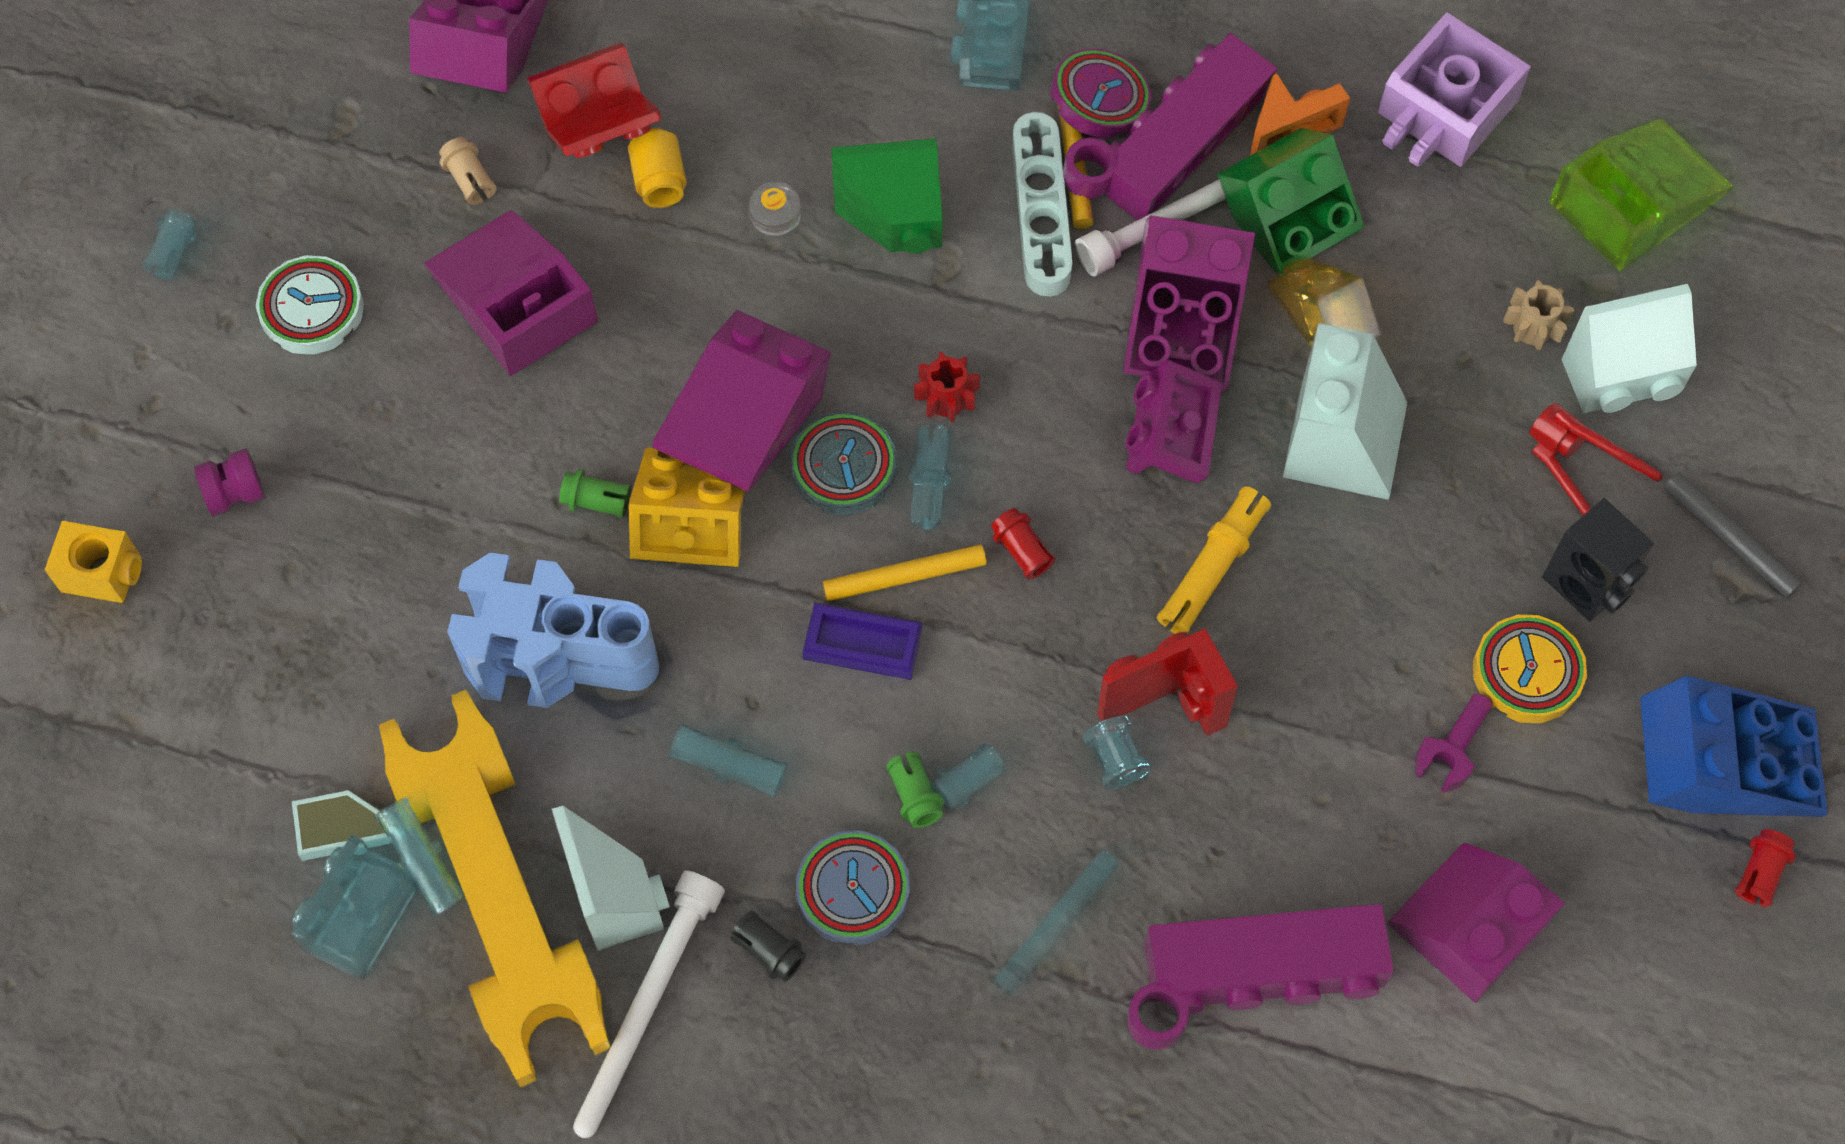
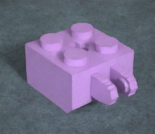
M1446 12L1393 71L1385 85L1378 113L1393 122V124L1386 131L1382 140L1383 144L1393 150L1409 133L1419 139L1411 149L1409 161L1417 167L1421 166L1434 151L1462 167L1518 103L1531 66Z

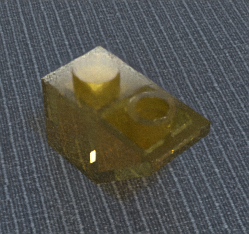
M1306 258L1288 264L1283 269V274L1268 281L1270 291L1310 347L1313 345L1318 323L1370 333L1374 337L1380 335L1363 278Z

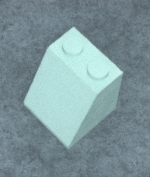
M1318 323L1301 385L1283 478L1389 500L1407 400L1373 334Z

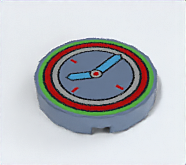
M862 830L839 831L819 840L803 857L796 875L797 904L807 925L822 938L835 943L839 941L842 943H853V945L870 944L888 935L903 919L910 897L909 870L899 851L883 837Z

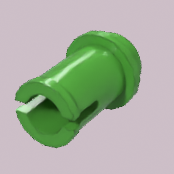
M578 469L576 473L567 471L562 481L559 502L567 504L571 511H576L577 507L624 518L627 511L625 502L629 503L631 485L585 476V470Z
M915 751L906 752L905 757L908 761L906 768L909 775L906 772L900 755L891 759L887 763L886 769L888 774L891 775L903 804L900 810L903 820L910 821L913 828L927 827L942 818L943 811L941 808L944 805V799L940 793L934 792L923 767L920 754Z

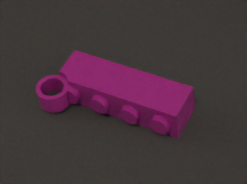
M1231 32L1217 46L1210 43L1195 60L1194 70L1186 78L1179 75L1167 87L1162 96L1163 102L1154 111L1147 108L1139 115L1130 129L1131 135L1122 144L1115 141L1108 145L1106 142L1096 138H1085L1075 142L1067 152L1063 167L1065 186L1074 195L1083 196L1088 199L1100 197L1107 192V198L1136 220L1159 210L1264 100L1273 74L1277 72L1278 68ZM1091 160L1098 163L1105 173L1096 177L1086 176L1077 170L1075 164L1079 161Z
M1382 904L1149 925L1144 943L1150 984L1139 989L1133 996L1127 1014V1026L1131 1036L1137 1043L1148 1049L1162 1050L1173 1046L1179 1041L1184 1033L1189 1015L1203 1011L1204 1005L1227 1003L1228 1009L1246 1010L1261 1006L1263 1004L1262 999L1285 997L1287 1004L1300 1005L1318 1001L1321 999V994L1344 992L1346 999H1363L1379 994V988H1385L1394 973ZM1150 1001L1164 1002L1175 1012L1177 1024L1165 1032L1151 1031L1142 1024L1138 1010L1142 1005Z

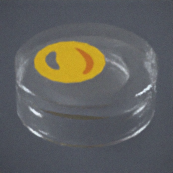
M769 182L759 186L750 197V218L753 225L762 233L768 235L786 234L799 223L801 218L800 198L791 186L781 182Z

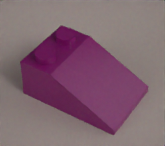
M736 309L707 345L655 436L653 448L749 492L821 401L831 352Z

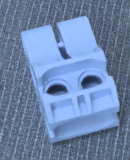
M488 553L462 570L458 589L467 593L475 617L452 614L447 633L465 676L482 699L501 701L507 676L529 679L531 688L527 704L543 708L550 707L573 692L575 683L626 691H640L649 687L656 680L659 673V660L648 616L639 605L629 601L574 594L575 587L558 563L537 559L531 585L507 581L506 574L510 562L509 555Z

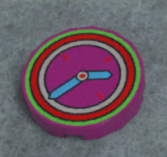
M1081 49L1068 54L1057 66L1050 88L1052 102L1055 98L1056 103L1060 107L1058 113L1064 121L1081 133L1098 138H1113L1115 133H1123L1125 131V135L1129 134L1135 120L1145 109L1150 107L1152 96L1147 78L1134 63L1120 54L1104 49Z

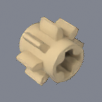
M1536 281L1535 286L1530 288L1527 293L1523 289H1515L1510 301L1512 306L1508 307L1503 323L1514 325V332L1516 334L1514 341L1516 343L1522 341L1526 344L1534 345L1537 350H1541L1543 344L1550 338L1558 343L1563 340L1568 329L1566 324L1570 322L1574 308L1564 306V299L1562 297L1564 290L1562 288L1556 290L1551 286L1543 285L1541 281Z

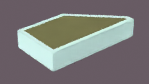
M349 790L292 801L297 850L302 861L407 840V833L401 824Z

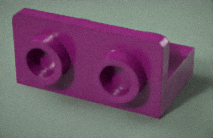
M1170 360L1151 373L1142 376L1133 396L1137 407L1134 424L1128 432L1125 443L1126 450L1129 451L1126 470L1138 474L1152 465L1196 484L1207 478L1223 383Z

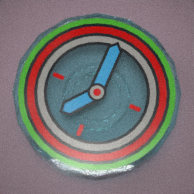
M832 412L812 420L797 434L790 451L791 478L799 495L809 504L811 501L814 505L822 507V511L833 515L858 514L876 506L885 497V492L890 489L891 484L893 485L897 475L896 447L887 430L872 418L855 412Z

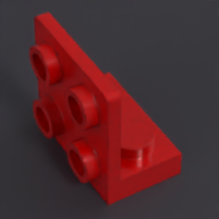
M621 42L527 78L547 135L565 156L574 154V157L581 158L595 154L603 149V142L622 136L623 139L642 136L651 130L650 124L662 119L659 109L642 94L626 47Z
M1206 629L1188 635L1187 632H1179L1163 640L1158 645L1156 651L1140 658L1136 655L1125 656L1107 668V673L1102 677L1097 715L1102 724H1105L1181 689L1182 691L1178 695L1186 716L1191 722L1199 721L1208 736L1227 727L1238 685Z

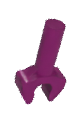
M1478 693L1473 694L1446 738H1424L1415 756V772L1418 778L1425 774L1432 761L1442 759L1449 764L1451 771L1446 777L1441 791L1447 793L1464 785L1475 767L1474 763L1466 756L1465 750L1493 707L1492 702L1487 697Z

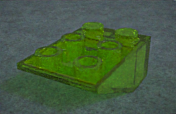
M1660 118L1601 140L1564 166L1549 202L1621 272L1730 192L1733 185Z

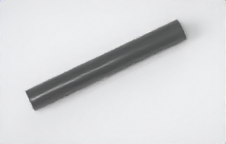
M1680 472L1676 473L1666 483L1664 488L1786 598H1789L1802 585L1803 582Z

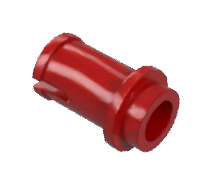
M1012 508L1001 514L992 523L991 529L994 531L993 540L996 544H1003L1024 572L1027 580L1035 579L1051 568L1056 558L1053 554H1050L1030 527L1031 517L1028 513L1021 514L1017 508Z
M1770 829L1761 830L1759 836L1753 837L1750 840L1749 846L1753 851L1740 883L1736 886L1735 894L1753 905L1757 904L1759 897L1761 898L1759 902L1761 907H1770L1786 864H1792L1795 861L1796 854L1793 851L1795 842L1787 835Z

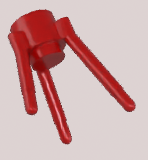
M1558 402L1546 408L1530 429L1529 435L1539 442L1533 449L1532 454L1546 464L1582 515H1585L1591 508L1555 456L1560 453L1565 458L1570 457L1585 440L1656 482L1660 481L1663 477L1660 471L1585 426Z

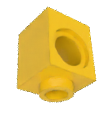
M62 521L45 571L62 593L124 603L129 586H134L140 577L142 559L125 531ZM108 557L100 567L89 569L91 564L97 559Z

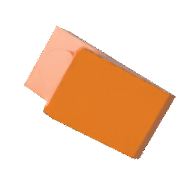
M1273 74L1255 128L1250 155L1300 128L1323 133H1330L1342 128L1350 97L1339 83L1325 90H1311L1295 102L1278 74Z

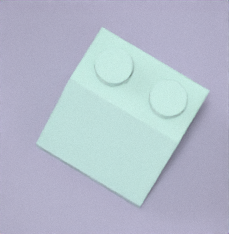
M1688 284L1584 308L1562 357V362L1583 413L1600 409L1606 413L1616 412L1626 408L1635 401L1653 398L1655 401H1663L1673 398L1683 391L1697 365L1692 293Z

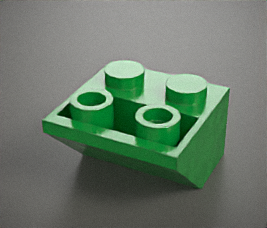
M1300 128L1217 174L1234 221L1242 231L1255 233L1253 245L1277 274L1285 273L1365 227L1332 134Z

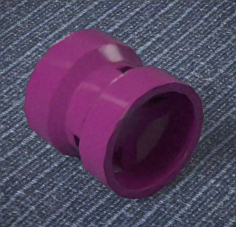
M247 448L231 453L228 460L218 464L207 461L194 466L200 491L212 517L229 512L232 504L241 501L252 504L265 499L259 475Z

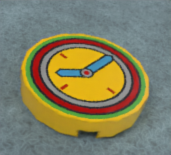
M1518 614L1498 621L1483 635L1473 658V680L1479 693L1492 702L1493 709L1497 707L1501 712L1507 714V718L1519 723L1542 724L1561 717L1578 700L1587 679L1586 657L1577 639L1560 623L1540 615Z

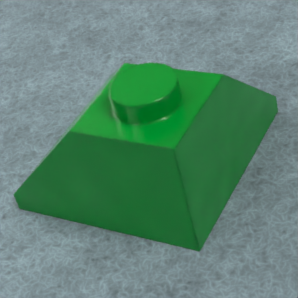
M936 138L831 147L834 208L837 215L890 252L922 253L931 248H942L943 220Z

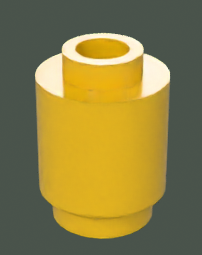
M651 128L646 134L633 138L628 144V153L637 194L643 198L646 205L653 208H664L678 203L683 198V189L687 184L678 138L673 133L664 131L661 128Z

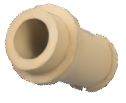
M458 137L442 146L439 152L441 156L440 165L444 171L451 172L467 203L470 205L484 203L475 188V184H478L487 198L490 199L495 194L497 187L491 181L477 158L479 151L476 144L468 142L464 137Z

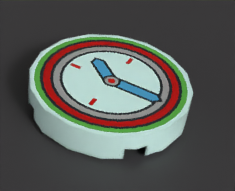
M306 255L284 262L269 273L259 288L256 301L260 324L267 336L291 353L310 355L335 349L345 342L343 337L349 334L352 328L355 331L360 324L364 308L363 297L356 277L344 264L327 256Z

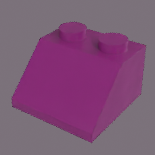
M1464 842L1393 915L1387 924L1476 1003L1552 922L1565 902L1520 863Z

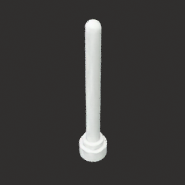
M1217 180L1113 233L1108 230L1103 232L1094 230L1076 239L1075 249L1079 261L1084 269L1094 277L1113 268L1115 260L1121 257V251L1142 241L1145 222L1150 215L1183 221L1225 200L1226 197L1220 181Z
M683 871L673 892L677 896L674 907L678 910L575 1119L574 1131L579 1137L589 1138L596 1133L698 920H705L709 912L715 913L725 893V889L715 881L692 871Z

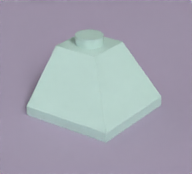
M565 806L552 809L584 918L597 951L663 930L664 927L659 911L670 906L660 875L648 878L642 858Z

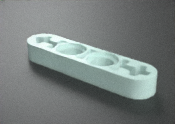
M1032 112L1021 116L1014 124L1012 143L1024 276L1027 286L1034 293L1040 296L1051 297L1065 291L1070 284L1072 253L1059 129L1057 123L1050 116L1044 113ZM1030 133H1039V137L1042 140L1041 155L1032 156L1033 149L1032 140L1029 137ZM1034 173H1044L1049 175L1054 183L1048 189L1035 190L1029 187L1025 180ZM1045 216L1054 219L1058 224V228L1050 234H1039L1030 227V223L1037 217ZM1052 251L1051 261L1055 276H1045V272L1042 269L1043 252Z

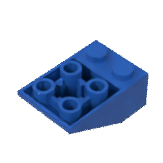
M1691 676L1680 678L1640 697L1650 804L1698 814L1823 817L1828 815L1815 708Z

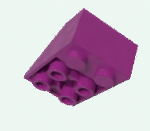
M424 0L409 18L410 73L507 93L523 71L548 0Z
M509 210L424 262L427 270L510 377L598 322L592 292L588 285L557 248L512 210Z
M1153 215L1146 219L1136 274L1123 373L1144 376L1170 360L1222 382V390H1228L1255 233Z

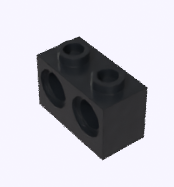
M1603 498L1565 531L1542 578L1591 622L1604 609L1611 614L1615 613L1634 594L1635 590L1632 587L1649 569L1643 562L1654 543L1607 499Z

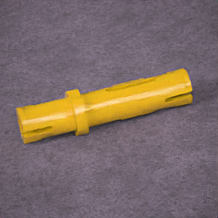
M1246 486L1240 489L1237 498L1220 522H1216L1207 533L1208 540L1163 610L1158 613L1156 617L1158 622L1166 627L1169 622L1175 620L1180 610L1183 609L1170 629L1172 633H1189L1190 627L1236 557L1240 558L1249 548V537L1265 513L1271 508V502L1263 495L1258 502L1253 503L1248 513H1246L1248 507L1258 494L1257 490Z

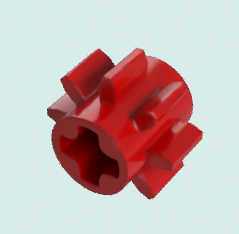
M939 352L938 359L934 360L930 366L920 363L919 379L921 382L914 384V399L919 401L927 400V417L930 418L936 414L948 417L950 422H955L956 415L964 408L970 411L975 409L976 396L973 392L980 390V375L975 373L967 374V357L964 356L958 360L953 357H946L943 352Z

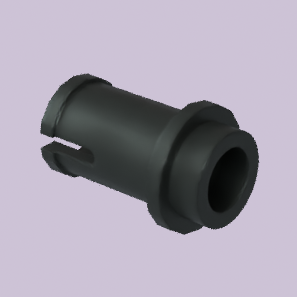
M754 910L749 911L740 919L734 927L736 931L730 935L732 942L740 945L768 968L767 975L772 979L779 977L785 982L790 980L801 968L807 956L800 949L801 942L793 938L789 941L761 919Z

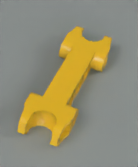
M463 690L451 695V702L458 720L456 735L447 746L440 750L423 752L409 746L394 718L379 724L385 754V773L409 829L430 820H436L495 972L494 975L472 983L468 987L485 1032L489 1035L493 1045L505 1058L521 1088L537 1081L528 1045L536 1027L548 1019L561 1017L577 1023L583 1030L595 1055L609 1050L611 1046L604 1023L602 996L579 939L553 950L550 948L490 798L491 795L516 786V783L494 729L476 708L468 691Z

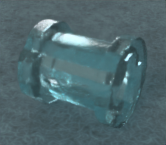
M1116 716L1104 720L1087 730L1082 737L1085 746L1093 748L1105 774L1102 777V783L1107 790H1115L1131 785L1151 771L1148 759L1140 757L1131 738L1129 730L1132 724L1128 717Z

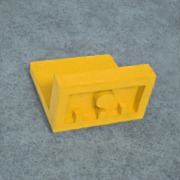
M647 447L644 451L629 501L630 559L738 567L741 557V509L745 490L653 447Z

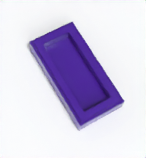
M814 602L802 652L803 660L911 680L922 634V622Z

